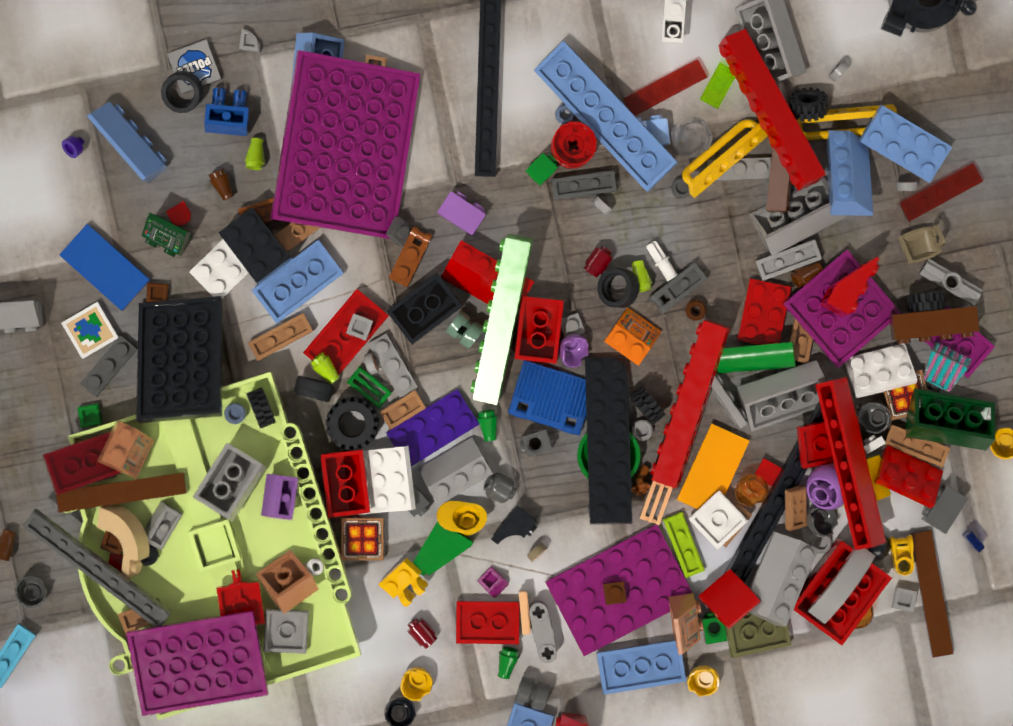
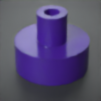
M69 136L62 141V148L69 157L76 158L83 152L82 145L84 140L81 137Z

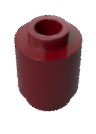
M601 246L600 249L595 247L586 260V265L583 269L597 278L599 274H603L613 260L610 256L612 252L604 246Z
M416 617L407 625L409 627L407 630L409 635L419 646H423L425 649L431 646L438 638L435 635L436 632L423 617L420 619Z

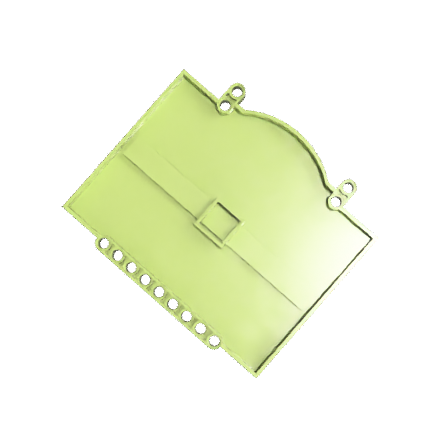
M273 372L222 387V416L138 423L136 415L68 436L70 445L110 432L114 424L120 421L141 431L154 440L137 479L184 472L187 494L117 504L132 512L141 522L144 529L161 501L183 513L163 549H158L159 558L157 562L150 566L142 565L140 574L129 578L153 598H159L160 603L172 611L163 625L220 616L216 587L233 583L231 570L235 569L237 578L236 569H240L241 581H259L256 573L291 550L303 565L311 559H319L323 563V571L319 575H312L319 590L290 609L309 611L306 654L264 652L265 624L256 625L267 685L361 656L362 652L346 605L352 596L348 576L301 429L297 424L288 422ZM262 387L276 423L260 429L246 393ZM238 403L244 407L246 415L241 423L231 424L225 419L224 411L229 404ZM287 427L295 428L296 436L294 438L286 436L285 431ZM226 443H229L267 467L233 522L193 498V495ZM294 447L302 449L303 455L301 458L293 457L292 449ZM300 467H306L309 470V476L306 479L299 477L298 470ZM119 473L116 474V477L96 481L84 487L136 479ZM267 474L298 478L292 520L261 516ZM307 487L315 490L316 495L313 499L305 496L304 492ZM100 507L81 509L83 523L78 540L108 563L110 553L112 552L100 549L106 531L97 528ZM317 507L322 511L321 518L315 519L312 517V508ZM319 528L327 529L329 535L326 539L318 537L317 531ZM326 548L334 550L335 557L333 559H327L324 556ZM331 569H339L341 571V578L333 579L330 575ZM79 570L82 588L91 609L103 626L122 642L125 650L124 653L118 654L109 662L110 671L115 675L132 672L133 666L127 634H125L118 614L131 608ZM259 581L265 619L266 609H279V607L274 603ZM338 589H345L348 597L346 599H339L336 594ZM150 624L140 629L151 628L154 626ZM117 659L124 661L125 668L123 670L116 668L115 661ZM195 708L159 713L156 716L160 720Z

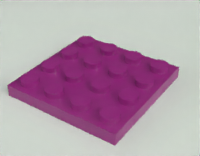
M845 250L810 282L783 303L785 308L799 322L836 368L844 364L890 324L889 315L902 314L871 277L867 281L869 286L866 292L857 299L859 305L854 313L840 317L819 305L830 285L861 266L848 250Z

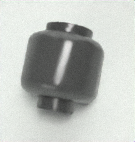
M501 473L490 475L484 483L483 489L486 491V496L499 503H505L508 499H513L516 493L513 479Z

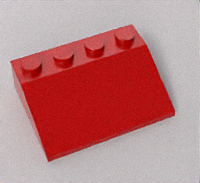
M837 538L805 581L793 610L842 646L892 577L871 563L846 601L824 624L809 613L808 609L819 594L822 595L846 563V558L853 550V548Z

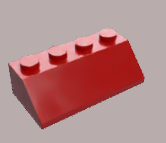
M461 240L441 278L488 304L489 300H493L494 292H491L493 280L498 278L499 272L495 271L497 260ZM525 277L522 296H527L534 284V281Z

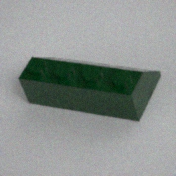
M914 389L906 417V437L986 451L996 440L995 403Z

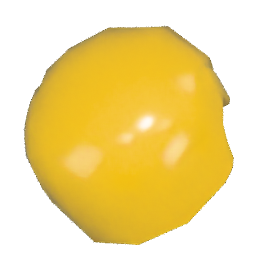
M1000 428L995 431L996 440L990 446V450L994 456L1000 459L1013 458V429Z
M708 665L695 667L691 670L687 679L688 689L699 697L712 695L720 685L718 672Z
M413 667L403 674L400 689L403 696L407 699L420 701L426 694L430 693L433 679L431 674L424 668Z

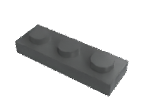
M614 170L551 179L554 200L617 192Z
M121 335L80 384L95 397H98L138 349Z

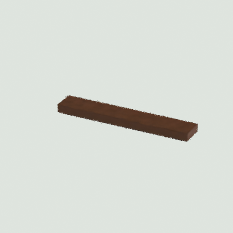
M183 472L76 488L56 495L58 513L181 495L187 494Z
M926 530L910 533L913 539V555L931 655L933 658L952 655L954 653L932 531Z

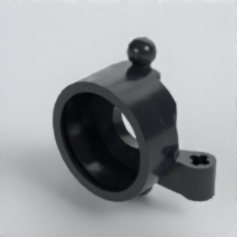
M888 0L889 9L880 29L901 37L905 28L909 29L911 33L932 32L946 25L960 10L966 16L975 14L977 4L973 0H940L936 6L926 7L917 0Z

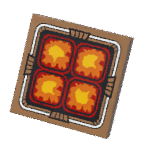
M922 370L915 371L917 383L883 392L886 406L891 413V420L907 417L914 389L927 391Z
M341 518L342 560H384V518Z

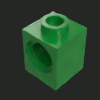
M542 153L525 170V173L540 187L558 169L556 166L558 162L550 154L546 156Z
M713 612L705 613V617H701L706 645L727 641L725 625L715 617ZM711 622L719 624V629L716 632L708 631V626Z

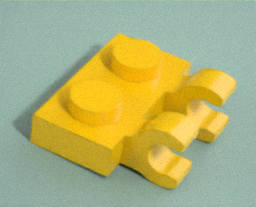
M405 558L378 585L393 599L398 595L402 605L408 607L416 595L406 587L411 584L413 591L420 596L425 592V588L429 584L420 577L422 571L408 558Z

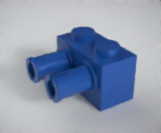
M214 88L212 91V104H206L205 132L247 136L249 123V108L245 107L247 92L241 90V98H239V90H235L233 93V106L224 105L226 90L220 88V96H218V88Z

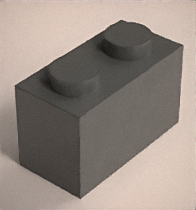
M943 484L942 487L939 486L935 505L932 508L925 506L921 513L923 515L921 520L946 534L968 498L950 486Z

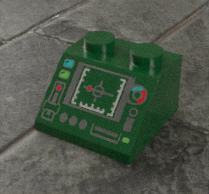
M149 212L141 236L146 238L145 243L155 248L157 245L165 248L164 253L175 258L176 254L182 256L193 234Z

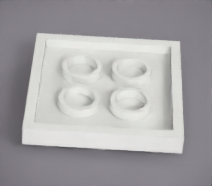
M409 447L363 450L370 513L363 514L416 509Z

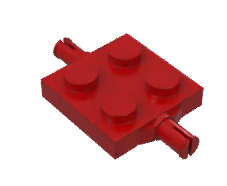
M235 569L231 570L233 583L216 587L220 616L254 610L256 625L265 624L259 581H241L240 569H236L237 578Z

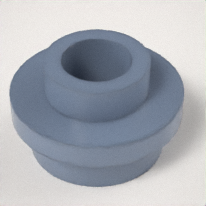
M565 104L560 105L555 112L556 120L562 125L574 122L576 115ZM568 111L570 114L569 118H563L562 112Z

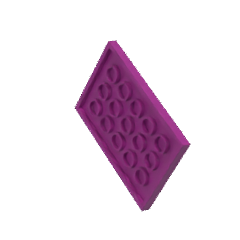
M657 524L545 581L583 656L669 613L668 597L693 593ZM624 581L627 602L606 605L603 583Z
M254 610L133 630L126 633L142 716L267 696L269 694Z

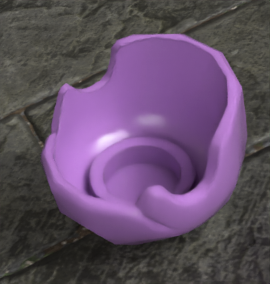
M570 334L561 340L558 347V355L565 366L570 368L579 367L582 365V358L588 356L589 343L582 335Z

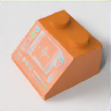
M627 307L603 342L639 366L662 331Z

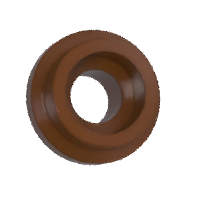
M700 300L690 301L685 308L687 317L694 321L701 320L706 315L705 304ZM694 306L700 309L698 314L692 313Z

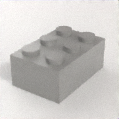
M226 443L196 490L193 498L233 522L267 467L229 443Z

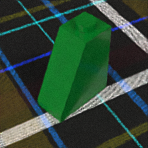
M437 521L414 559L413 564L422 571L420 575H431L470 548L474 541L461 535L459 532L444 529Z

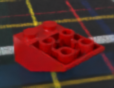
M876 257L868 260L830 285L819 305L840 317L854 313L859 305L858 297L861 294L863 295L869 286V283H867L869 277L874 276L879 268L877 264L879 258Z

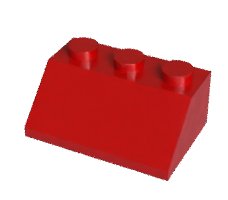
M363 449L321 454L328 518L370 513Z

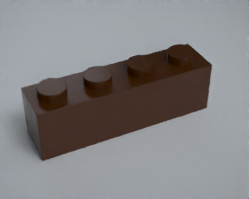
M977 306L889 315L892 340H898V344L911 343L910 339L919 338V342L932 341L931 336H940V340L952 339V334L960 333L961 338L974 336L973 332H979Z

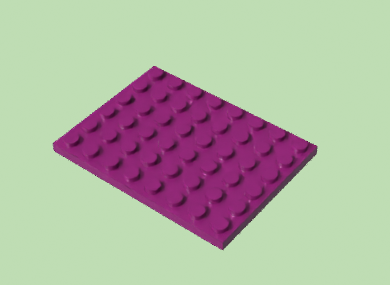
M298 50L271 219L390 239L386 232L394 217H398L420 73Z

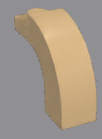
M114 504L100 507L97 528L114 534L123 548L121 573L128 579L140 574L142 569L141 560L149 557V541L143 525L132 512L122 506Z

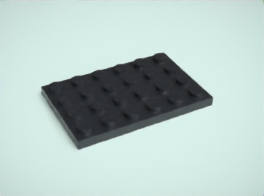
M222 297L139 303L136 421L138 423L222 416Z

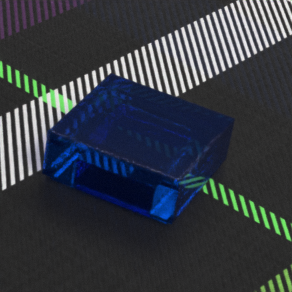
M966 531L962 534L976 552H981L985 546L973 532Z

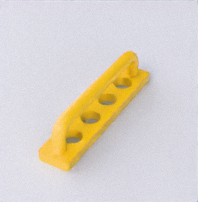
M894 104L883 105L897 114V108ZM880 105L828 109L827 115H824V118L820 119L818 117L817 121L811 119V122L870 118L874 116ZM799 118L798 120H796L802 131V123H811L808 122V119L800 121ZM866 127L834 131H851L857 136H862ZM829 130L803 131L807 140L827 139Z
M750 119L740 121L685 167L682 178L689 186L691 196L696 198L768 137L766 132L760 127V124ZM743 129H752L695 178L690 176L693 171Z

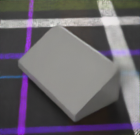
M161 501L145 527L149 544L162 550L183 513Z

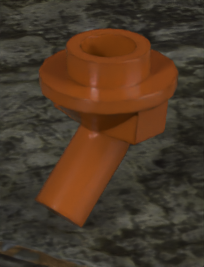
M645 465L642 466L635 477L634 484L631 486V492L635 493V495H643L651 487L649 483L643 480L650 471Z

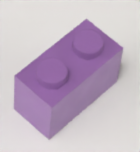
M456 191L455 194L450 192L437 213L473 236L486 217V214L483 213L485 209L475 202L473 205L466 201L467 197L459 191Z
M275 474L266 475L261 516L286 520L293 519L298 478Z

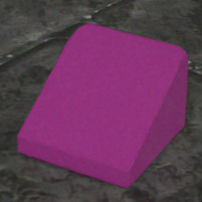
M492 566L477 580L494 598L509 585V582Z

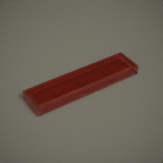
M696 59L623 98L628 109L637 116L705 80L707 76L699 60Z
M972 163L899 203V206L908 222L980 184L983 180Z

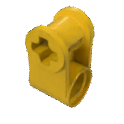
M912 535L901 538L890 536L893 570L899 575H910L914 570ZM902 560H906L908 563V568L904 572H901L898 567L899 562Z

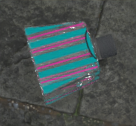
M935 342L923 379L930 383L927 391L940 393L941 389L950 392L965 374L972 359Z

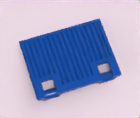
M524 360L508 414L580 436L586 416L585 378ZM518 403L528 404L527 411L518 409ZM566 418L575 419V426L566 424Z

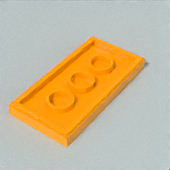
M711 423L676 500L699 510L719 490L725 495L749 444V440Z

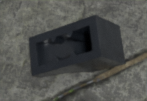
M516 505L492 536L491 540L498 545L509 536L519 535L525 538L528 535L530 537L537 528L535 525L537 520Z

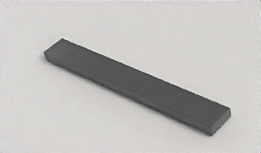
M37 508L23 525L29 532L154 627L162 626L172 613L171 610Z

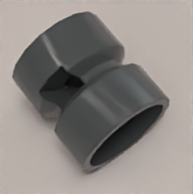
M522 676L514 703L523 706L530 704L531 708L543 711L551 685L542 682L535 684L534 680Z

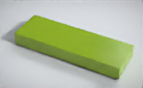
M683 512L662 519L685 578L705 571Z

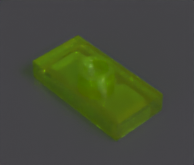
M719 62L699 99L717 110L735 79L728 66Z

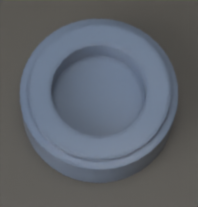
M238 403L229 404L224 411L225 419L231 424L241 423L246 415L244 407Z

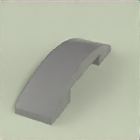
M853 549L846 558V563L822 595L819 594L808 609V612L825 624L858 585L874 560L875 555L867 549Z

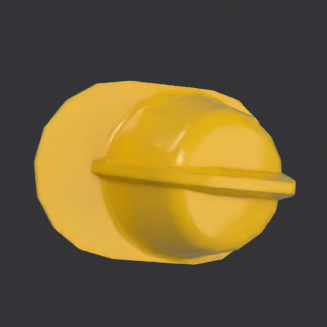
M448 501L438 508L437 521L446 530L469 536L477 533V531L485 526L487 513L478 504Z

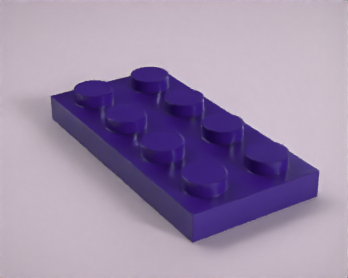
M456 389L391 429L386 434L394 447H409L410 464L413 466L475 428L479 423L459 390Z

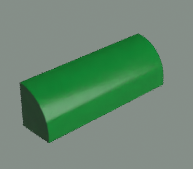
M794 342L724 348L716 373L725 374L796 367Z

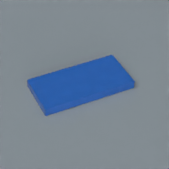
M86 224L59 254L121 311L129 305L150 281L144 273L89 224Z

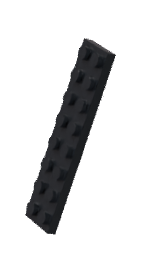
M585 357L590 525L632 524L627 358Z

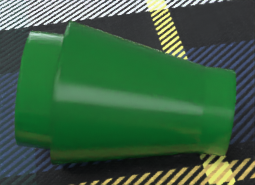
M495 410L479 411L477 420L483 433L484 441L496 440L497 414H495Z
M504 646L502 651H499L498 677L510 679V675L519 659V651L517 649Z

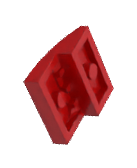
M730 569L698 596L714 613L715 617L728 629L760 603L757 596Z

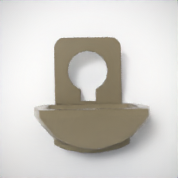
M938 224L933 227L915 229L898 237L908 264L919 263L942 252L941 248L946 243Z

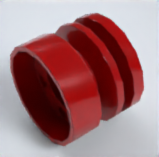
M581 122L563 124L555 132L551 141L552 156L560 166L567 169H577L584 166L591 160L596 150L594 132ZM569 142L570 144H572L573 142H576V148L578 150L574 149L570 151V146L567 143Z

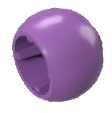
M826 464L815 468L810 473L806 482V492L810 501L824 510H834L843 506L844 502L835 465Z

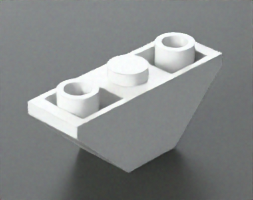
M664 0L662 42L683 43L686 0Z

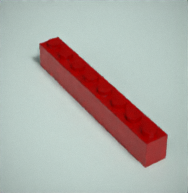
M743 29L724 37L718 45L720 54L726 59L731 74L737 79L741 92L745 94L749 101L750 109L755 112L759 119L760 127L766 132L771 147L776 150L781 165L785 167L789 174L791 183L799 191L819 182L826 173L747 30Z
M707 319L703 320V323H699L696 330V335H698L697 342L692 344L689 355H692L690 363H686L683 370L685 379L677 388L676 395H679L677 403H673L670 410L672 419L665 426L663 434L666 437L664 443L661 442L657 450V454L660 456L658 462H654L651 469V474H653L652 481L672 488L679 487L731 327Z
M847 377L815 384L854 549L860 550L884 544L886 539Z

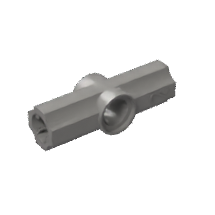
M931 259L926 260L920 269L919 275L972 306L976 304L983 292L982 289L961 278L957 273L949 271ZM949 276L955 279V286L953 288L948 287L946 284Z

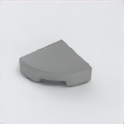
M242 28L239 50L260 53L258 39L253 33Z

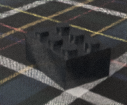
M253 207L218 232L257 284L263 282L292 260L291 256Z
M436 273L386 312L409 342L414 345L463 306Z

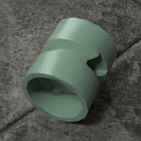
M461 310L445 332L454 339L459 338L460 343L467 349H470L483 332V326L476 321L471 322V317ZM462 325L467 328L465 332L460 329Z

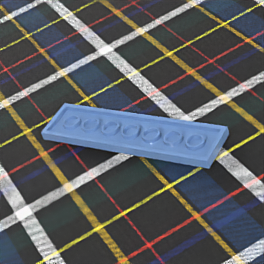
M562 41L534 69L536 74L578 119L594 132L595 137L647 192L679 163L565 41Z

